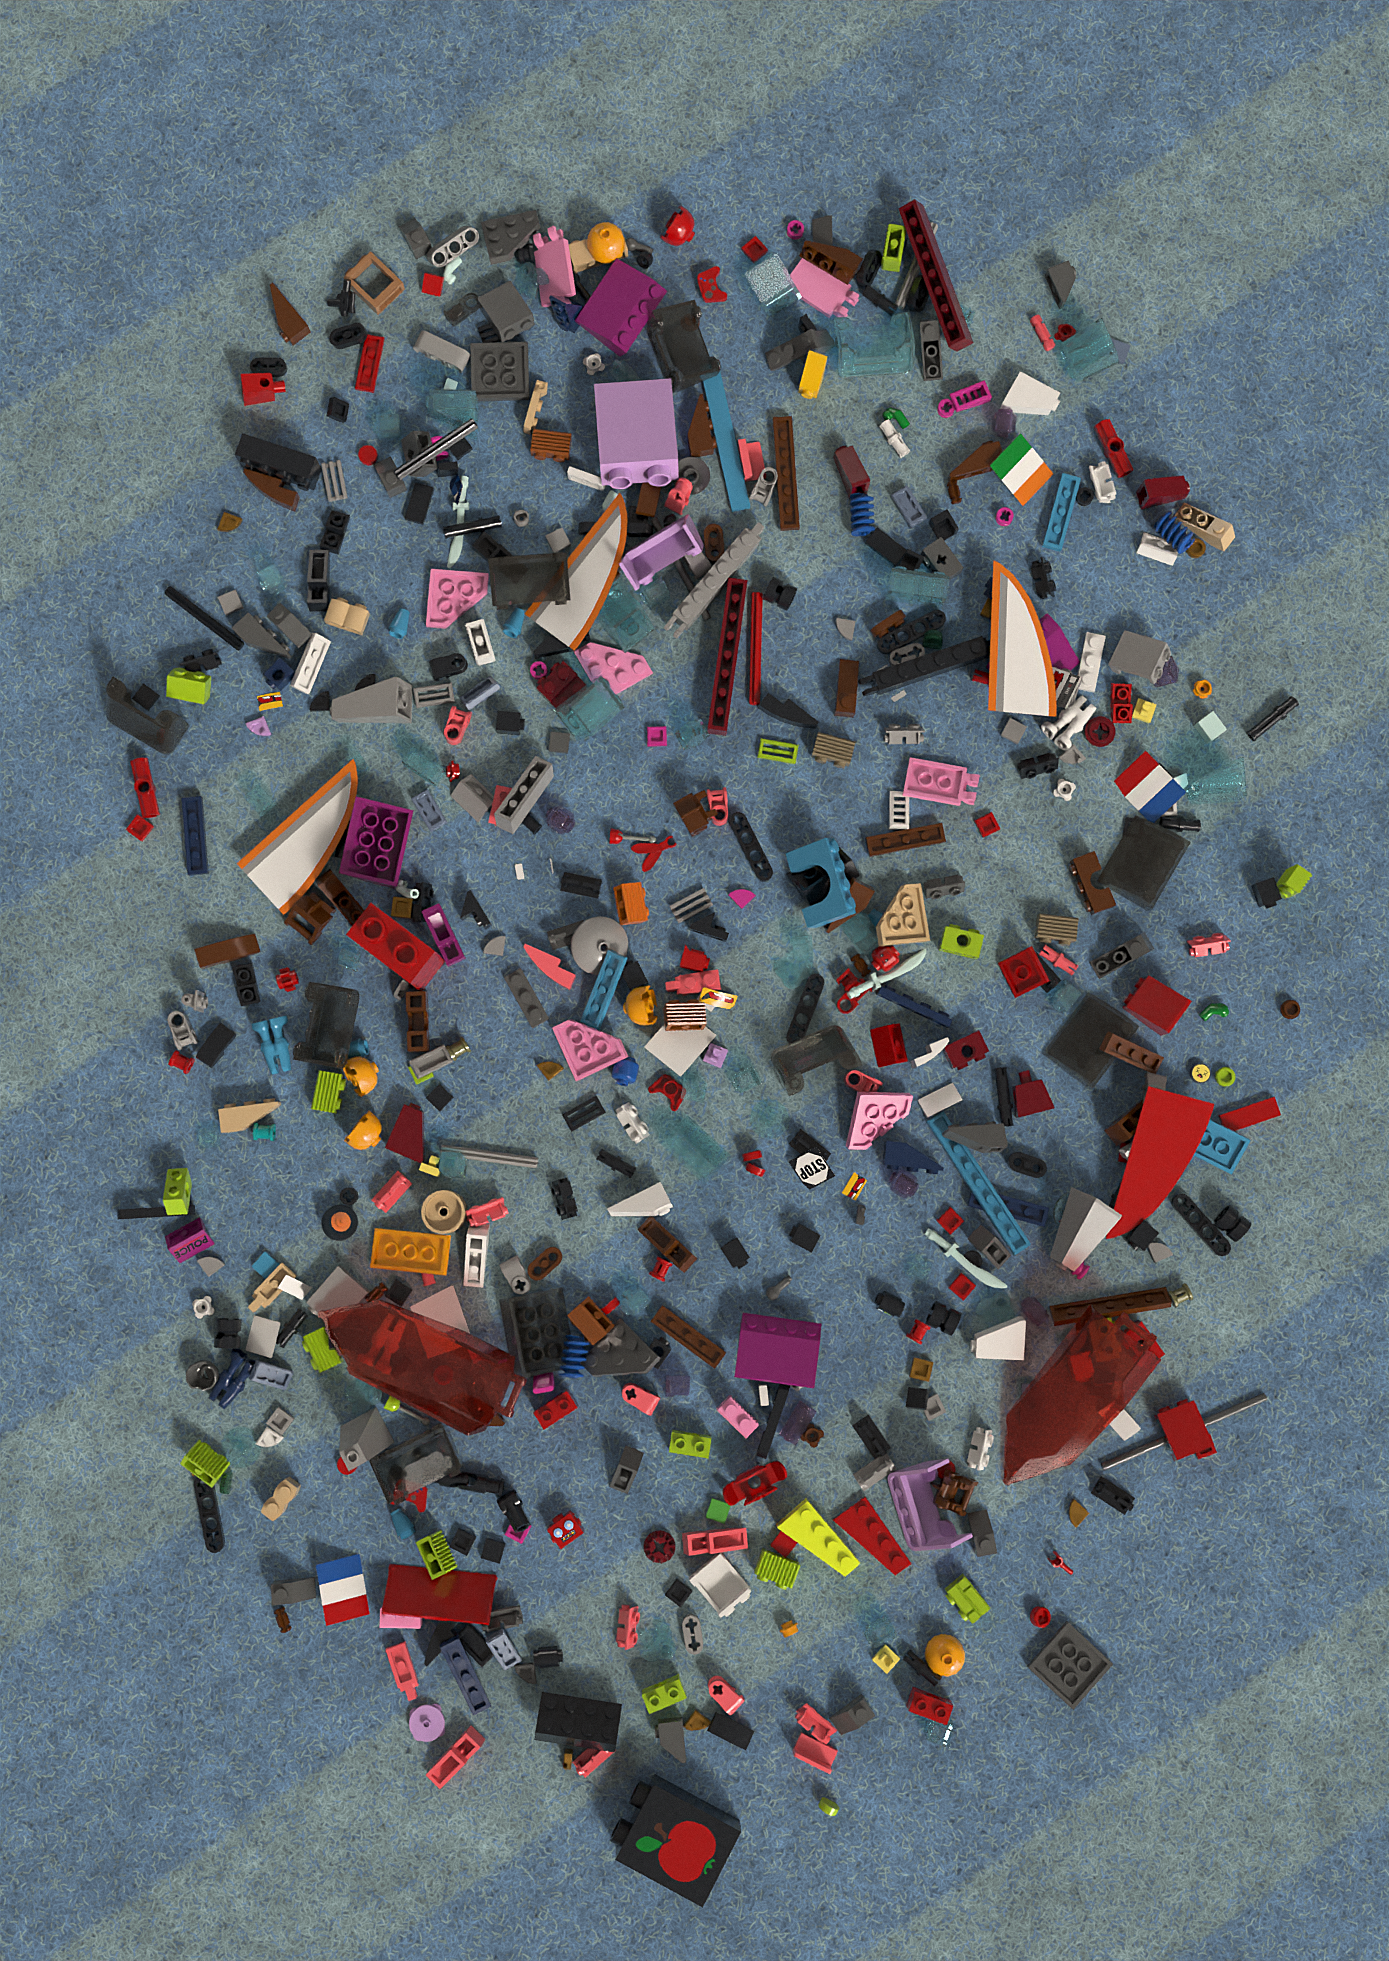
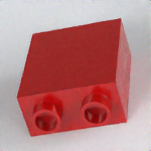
M372 903L368 905L346 934L419 991L424 990L445 962L437 952Z

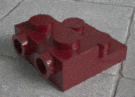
M563 661L561 664L557 662L550 669L552 673L548 677L542 676L538 680L536 689L565 717L591 692V689Z

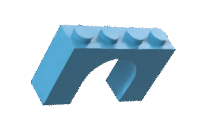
M824 838L785 853L791 872H802L819 865L827 871L830 877L831 886L827 897L817 904L802 909L807 928H817L856 913V904L849 890L850 883L845 877L844 863L840 859L838 853L839 846L834 838Z

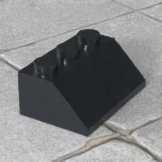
M839 847L838 853L844 863L845 877L848 881H850L851 877L858 878L860 875L852 859ZM818 865L802 872L790 871L787 873V876L809 906L817 904L827 897L831 886L830 877L821 866Z

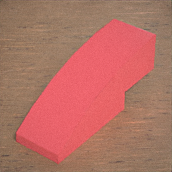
M524 945V949L531 960L546 976L568 990L571 989L576 975L559 967L562 962L561 959L530 945Z
M745 1527L682 1533L683 1552L688 1556L748 1548L747 1530Z
M470 1726L426 1773V1776L441 1789L482 1746L485 1738L474 1727Z

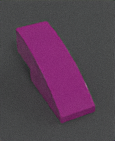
M440 903L421 911L446 965L449 967L466 959Z

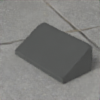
M832 215L812 220L813 242L833 246Z

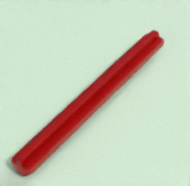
M753 592L751 594L749 704L754 706L760 703L763 594L760 592Z

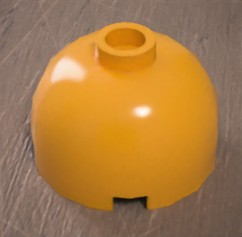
M602 222L596 224L590 230L587 237V249L594 260L600 263H612L613 260L622 256L625 250V238L617 225L610 222Z
M649 985L630 991L626 1002L623 1004L624 1013L628 1015L632 1022L638 1025H652L657 1021V1016H654L653 1012L654 1005L657 1006L656 995L653 989L649 990L651 987Z
M361 1056L352 1057L342 1062L343 1072L347 1080H350L357 1087L354 1091L358 1096L362 1097L374 1089L378 1080L376 1073L379 1072L374 1062L370 1063L368 1059Z
M368 1110L353 1127L351 1133L345 1137L344 1141L349 1146L358 1150H364L370 1146L375 1147L381 1140V1137H379L382 1131L380 1120Z
M939 1634L928 1641L924 1657L934 1673L940 1676H951L961 1670L965 1661V1651L963 1645L956 1637Z

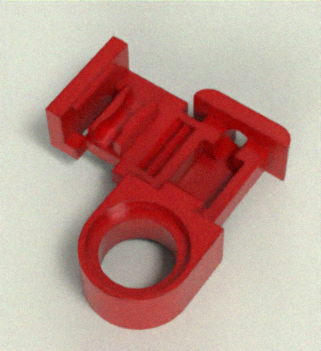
M849 968L836 979L838 984L841 983L845 987V991H850L851 988L865 981L861 978L859 983L857 981L858 978ZM872 988L863 991L859 996L852 999L847 996L846 992L837 1001L838 1011L842 1014L852 1012L859 1005L857 1001L868 991L872 992ZM842 1000L850 1001L851 1008L844 1011L841 1009L840 1002Z

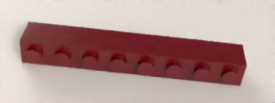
M914 199L898 209L948 347L958 352L974 342L924 205Z
M728 578L707 734L722 736L727 734L748 580Z

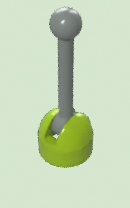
M390 1394L383 1407L391 1412L399 1409L422 1421V1424L425 1426L430 1423L429 1418H423L400 1406V1400L393 1394Z

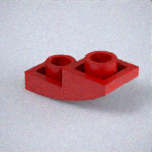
M1111 683L1110 703L1111 721L1113 723H1132L1133 704H1131L1132 684Z

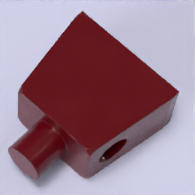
M1030 1070L1018 1073L1021 1084L1012 1087L1016 1118L1055 1108L1042 1079L1032 1081Z

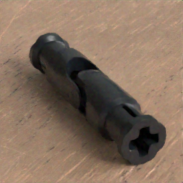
M427 1464L422 1483L428 1481L439 1483V1486L458 1487L459 1489L485 1494L488 1492L498 1494V1497H502L505 1483L503 1478L497 1480L489 1478L487 1475L468 1472L460 1473L448 1468L437 1469ZM469 1477L474 1478L477 1481L476 1484L468 1486Z

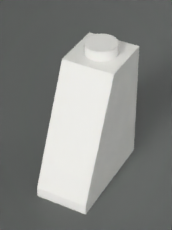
M1019 372L1000 410L1002 412L1049 415L1051 410L1055 411L1060 403V400H1058L1060 392Z
M1018 1316L974 1334V1340L970 1342V1351L974 1352L976 1358L1024 1360L1026 1320L1023 1316Z

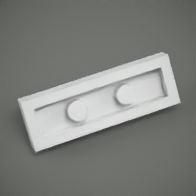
M1086 632L1078 670V676L1081 677L1079 690L1095 692L1106 637L1104 635Z
M312 633L313 635L309 638L290 686L305 694L310 693L331 641L317 633Z

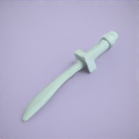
M461 476L460 479L463 488L459 504L453 503V511L457 509V524L464 523L465 510H469V502L465 503L466 489L469 484V477ZM463 535L455 536L452 541L447 564L448 568H451L456 563L461 554Z
M926 949L909 957L891 972L876 977V972L868 977V981L851 988L847 992V996L852 999L872 987L874 989L873 992L879 990L881 983L896 978L918 966L926 955Z
M928 1228L924 1235L930 1240H934L947 1251L943 1254L947 1257L952 1255L963 1267L986 1285L994 1288H1007V1285L989 1272L976 1267L956 1250L959 1247L956 1243L952 1246L938 1235L936 1231Z

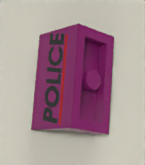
M200 1217L165 1236L168 1250L179 1263L215 1244L206 1232L205 1225Z

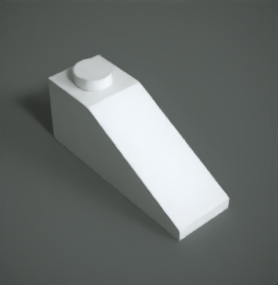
M661 1182L607 1209L611 1216H656L658 1214L662 1216L668 1213L673 1206Z
M469 1224L466 1238L464 1286L481 1288L484 1286L490 1224H484L476 1228L475 1226L470 1227Z

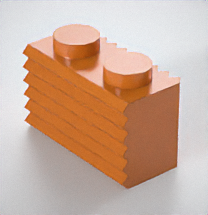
M623 883L615 886L613 890L620 921L619 924L630 925L648 921L649 909L645 905L644 898L646 893L642 883Z

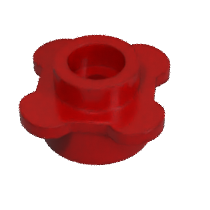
M1060 324L1054 338L1065 342V344L1072 343L1073 335L1076 334V330L1070 324Z
M453 761L446 765L445 769L449 782L459 779V764Z

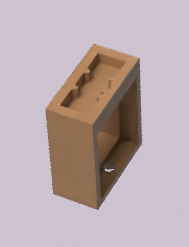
M371 251L367 255H363L359 259L358 264L354 268L348 269L343 277L344 279L351 280L350 289L377 315L405 290L403 282ZM372 263L392 281L374 300L354 281Z

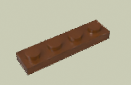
M942 823L865 838L869 857L946 842Z
M1109 1031L1099 1048L1110 1055L1153 1074L1157 1073L1164 1057Z
M663 1305L651 1320L653 1324L714 1369L726 1354V1351Z

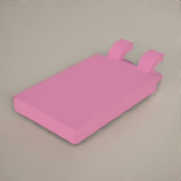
M555 226L547 228L549 237L552 240L548 242L547 236L541 238L540 233L533 235V241L538 248L534 252L542 307L552 306L549 299L550 295L568 298L576 295L568 240L563 238V230L559 229L556 231Z
M803 258L783 284L784 288L828 318L833 314L844 321L848 316L849 310L841 306L842 303L847 301L855 306L859 301V294L850 291V284L843 283Z
M910 757L903 796L960 806L961 801L974 805L977 793L967 792L966 787L967 785L977 787L980 775L966 773V767Z

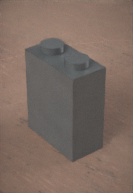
M511 281L477 298L481 312L501 342L512 339L515 335L529 330L535 325L533 313Z

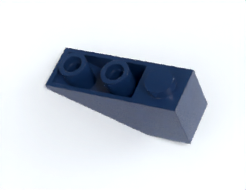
M550 295L549 299L558 321V326L566 332L569 330L575 334L580 325L574 320L584 306L568 297Z
M885 1141L882 1165H887V1169L899 1170V1166L907 1167L906 1171L918 1172V1169H926V1173L938 1174V1171H943L944 1169L907 1143Z

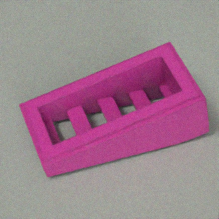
M985 380L949 394L956 412L988 403L992 398ZM978 390L980 391V393H981V395H982V397H980V398H979V395H978V393H977ZM973 392L975 400L972 399L970 393ZM965 394L967 395V398L969 400L968 403H966V400L963 396ZM956 397H960L963 405L959 406Z
M553 1372L534 1375L533 1393L538 1394L554 1390L556 1385Z

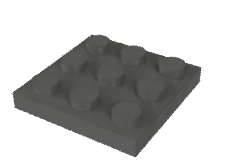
M528 342L470 343L473 402L530 400Z
M1066 1621L1027 1667L1074 1710L1110 1669L1113 1663Z

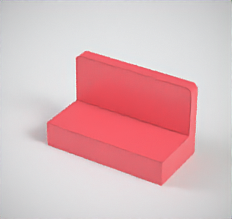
M746 439L738 440L737 447L745 482L758 480L762 470L765 469L760 442L746 444Z
M801 1732L793 1748L794 1757L831 1774V1765L838 1750L827 1744H821L819 1740Z

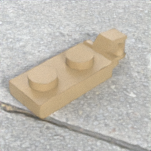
M536 381L523 427V432L526 434H530L533 428L536 429L538 418H535L537 411H541L543 401L540 399L547 394V382Z
M282 1262L254 1291L252 1297L255 1300L248 1308L254 1313L261 1305L264 1308L269 1306L283 1291L278 1287L284 1277L288 1275L295 1279L297 1275Z

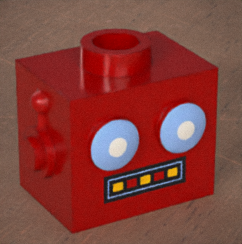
M571 1510L564 1515L560 1513L552 1519L553 1523L547 1527L552 1542L556 1543L560 1549L584 1533L581 1520L575 1517Z

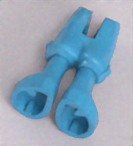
M287 1016L269 1019V1023L266 1020L251 1024L252 1029L261 1036L263 1043H261L260 1050L264 1054L272 1075L279 1073L277 1058L280 1059L284 1072L291 1070L289 1042L282 1034V1028L288 1022ZM269 1024L273 1031L274 1043L270 1039Z

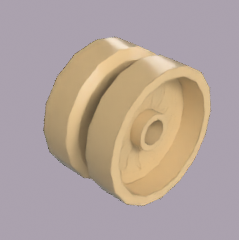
M450 1190L436 1191L423 1202L421 1209L422 1220L432 1232L439 1234L452 1233L460 1229L466 1222V1210L468 1209L465 1200L457 1192ZM442 1208L447 1209L446 1216L441 1215L440 1211L443 1210Z

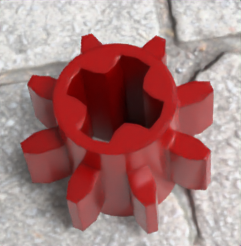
M288 967L279 969L280 974L276 975L279 989H285L287 992L296 990L295 985L299 984L296 970L290 971Z

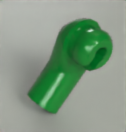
M889 407L882 414L885 420L895 419L902 429L910 425L901 410Z
M1211 1003L1199 1016L1205 1022L1213 1014L1226 1017L1229 1014L1228 1006L1223 1003Z

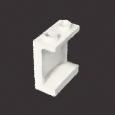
M721 1552L716 1553L689 1577V1581L694 1587L696 1586L717 1611L720 1618L724 1615L726 1617L735 1610L734 1606L739 1602L744 1603L751 1596L749 1594L751 1592L749 1585Z

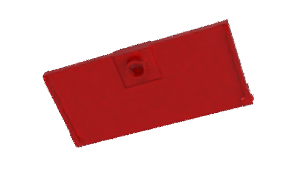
M389 1565L382 1614L489 1625L494 1589L498 1579L497 1575L451 1570L432 1580L425 1567Z

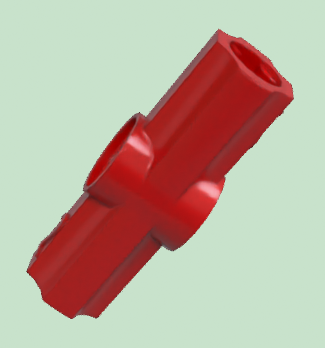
M1110 419L1100 421L1094 426V429L1104 448V455L1109 459L1117 478L1127 476L1134 469L1124 450V442L1117 436ZM1110 446H1115L1118 451H1112Z
M147 757L136 758L130 762L135 781L134 789L138 795L142 817H157L160 815L149 760ZM149 784V789L146 792H142V786Z

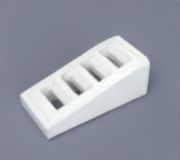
M890 791L888 830L909 829V797L903 796L902 791ZM894 797H905V801L894 800ZM894 804L905 805V808H894ZM894 812H904V815H894ZM894 819H904V823L894 822Z

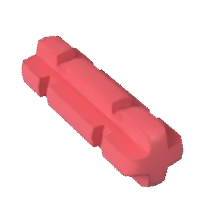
M1035 315L1031 318L1030 322L1036 328L1034 330L1041 343H1044V349L1050 351L1055 347V342L1053 339H1050L1051 335L1045 324L1042 323L1041 316Z

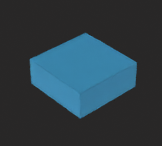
M265 1251L251 1267L266 1279L280 1264Z

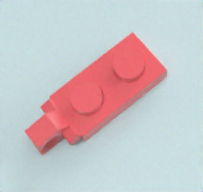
M718 969L679 975L675 977V981L665 982L667 992L677 991V995L683 996L701 993L704 987L715 991L721 990Z
M406 1641L387 1647L385 1650L397 1687L400 1688L401 1692H406L408 1701L416 1699L418 1695L415 1687L419 1685Z

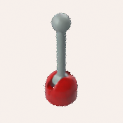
M610 828L609 844H619L623 839L649 841L650 843L656 842L655 836L623 835L619 829Z

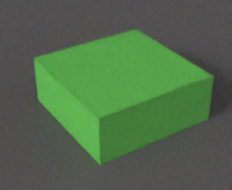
M712 1498L706 1518L725 1524L730 1505L724 1501Z

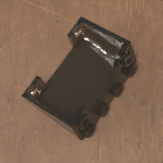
M309 982L305 989V997L308 1002L313 1003V1007L309 1012L310 1022L305 1032L306 1041H299L293 1048V1060L342 1069L345 1067L348 1059L360 998L359 992L350 988Z

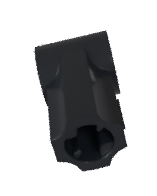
M513 1489L496 1501L503 1514L507 1516L514 1532L518 1533L528 1529L531 1523L522 1507V1500L517 1498V1492Z

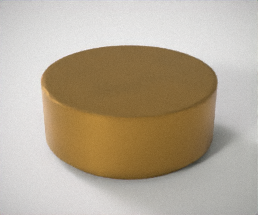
M1194 538V543L1186 550V553L1191 558H1199L1205 553L1206 545L1201 539Z

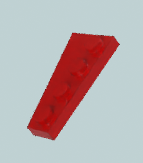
M865 1496L833 1518L835 1523L895 1576L911 1565V1562Z

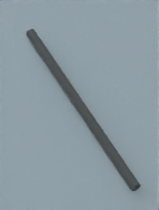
M1265 1393L1257 1395L1204 1418V1424L1207 1427L1267 1401ZM1163 1436L1105 1461L1101 1465L1104 1471L1168 1444L1167 1439Z

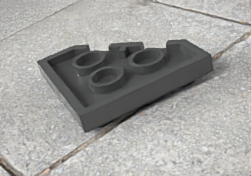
M536 210L481 222L491 265L510 261L514 257L513 253L518 248L521 249L529 241V236L533 232L536 233L540 229Z
M620 1318L614 1324V1327L586 1354L585 1358L587 1360L580 1362V1364L585 1366V1369L594 1377L628 1375L631 1373L646 1374L661 1358Z

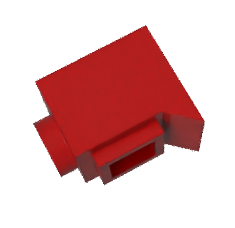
M685 944L680 967L703 972V969H708L710 958L704 955L705 952L692 948L690 951Z

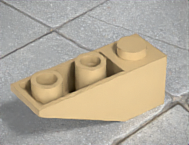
M1183 503L1174 515L1177 517V521H1182L1185 527L1187 526L1193 533L1221 551H1225L1235 538L1232 524L1187 503Z
M275 1098L264 1099L262 1104H256V1101L243 1102L244 1106L236 1107V1103L224 1105L223 1109H218L221 1133L246 1130L278 1108L281 1102H275Z

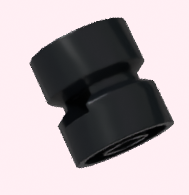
M772 577L764 593L763 600L771 604L776 602L777 607L787 611L798 588L790 584L783 585L782 580Z
M1228 1205L1214 1219L1213 1224L1221 1231L1226 1230V1235L1234 1242H1237L1247 1233L1252 1223L1244 1216H1238L1239 1212L1231 1205Z
M935 1301L930 1309L933 1312L931 1315L928 1314L925 1324L935 1329L940 1327L941 1332L952 1336L959 1324L962 1313L952 1308L948 1310L946 1305Z
M215 1319V1331L218 1334L214 1336V1348H240L241 1336L238 1335V1332L241 1331L242 1319Z

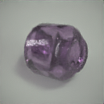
M998 409V412L992 415L991 430L997 433V437L1008 438L1009 434H1013L1016 431L1017 415L1013 413V410Z
M559 805L550 808L546 813L547 826L558 834L569 833L575 825L574 814L563 806Z
M904 1169L898 1173L893 1172L889 1178L891 1183L890 1190L903 1199L912 1198L918 1190L917 1177Z

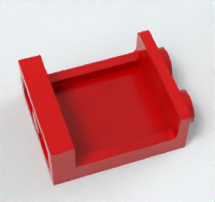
M1184 1399L1176 1403L1177 1407L1170 1409L1169 1406L1159 1409V1414L1155 1415L1172 1451L1173 1461L1214 1446L1194 1400L1189 1402L1188 1399Z

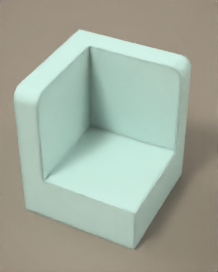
M1214 711L1194 725L1207 744L1226 731V727Z

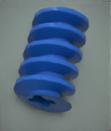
M864 493L851 494L849 497L851 499L850 506L852 507L850 509L852 515L850 521L853 522L851 524V535L855 537L866 536L875 530V527L869 526L875 523L874 519H869V517L874 516V512L869 511V509L874 508V505L868 503L873 501L874 497Z
M1169 511L1158 519L1153 528H1156V533H1161L1163 539L1167 538L1166 542L1168 544L1172 543L1173 549L1177 548V552L1182 554L1194 543L1195 539L1191 538L1194 533L1186 534L1188 527L1186 526L1181 529L1180 527L1183 522L1180 521L1176 524L1177 517L1174 516L1170 519L1169 517L1172 512Z
M565 1335L570 1341L564 1342V1346L569 1349L562 1351L567 1357L561 1358V1361L566 1365L560 1366L559 1369L564 1373L558 1375L575 1379L584 1377L579 1370L585 1369V1366L581 1365L580 1362L587 1360L581 1355L588 1353V1350L584 1349L583 1346L589 1345V1342L579 1336Z

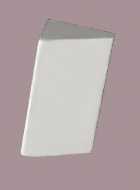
M1143 533L1137 550V554L1172 566L1178 555L1177 548L1173 549L1172 543L1168 544L1165 539L1148 533Z
M951 1083L919 1099L918 1102L927 1118L961 1101L962 1098L954 1084Z
M1114 1398L1109 1399L1097 1410L1124 1441L1141 1429Z

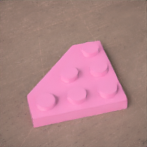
M431 569L426 627L446 629L488 594L489 573Z
M592 642L574 651L575 656L602 702L653 674L645 658L641 655Z
M567 1020L552 1028L575 1081L588 1077L628 1057L620 1038L575 1020Z
M857 1092L846 1147L848 1149H868L872 1145L871 1142L879 1135L882 1137L894 1127L893 1124L900 1118L904 1119L909 1114L913 1096L910 1093Z

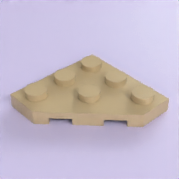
M921 883L900 886L876 926L879 946L930 941Z

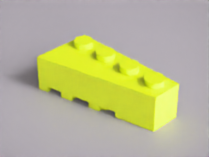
M807 1498L776 1524L778 1529L845 1577L860 1564L858 1558Z

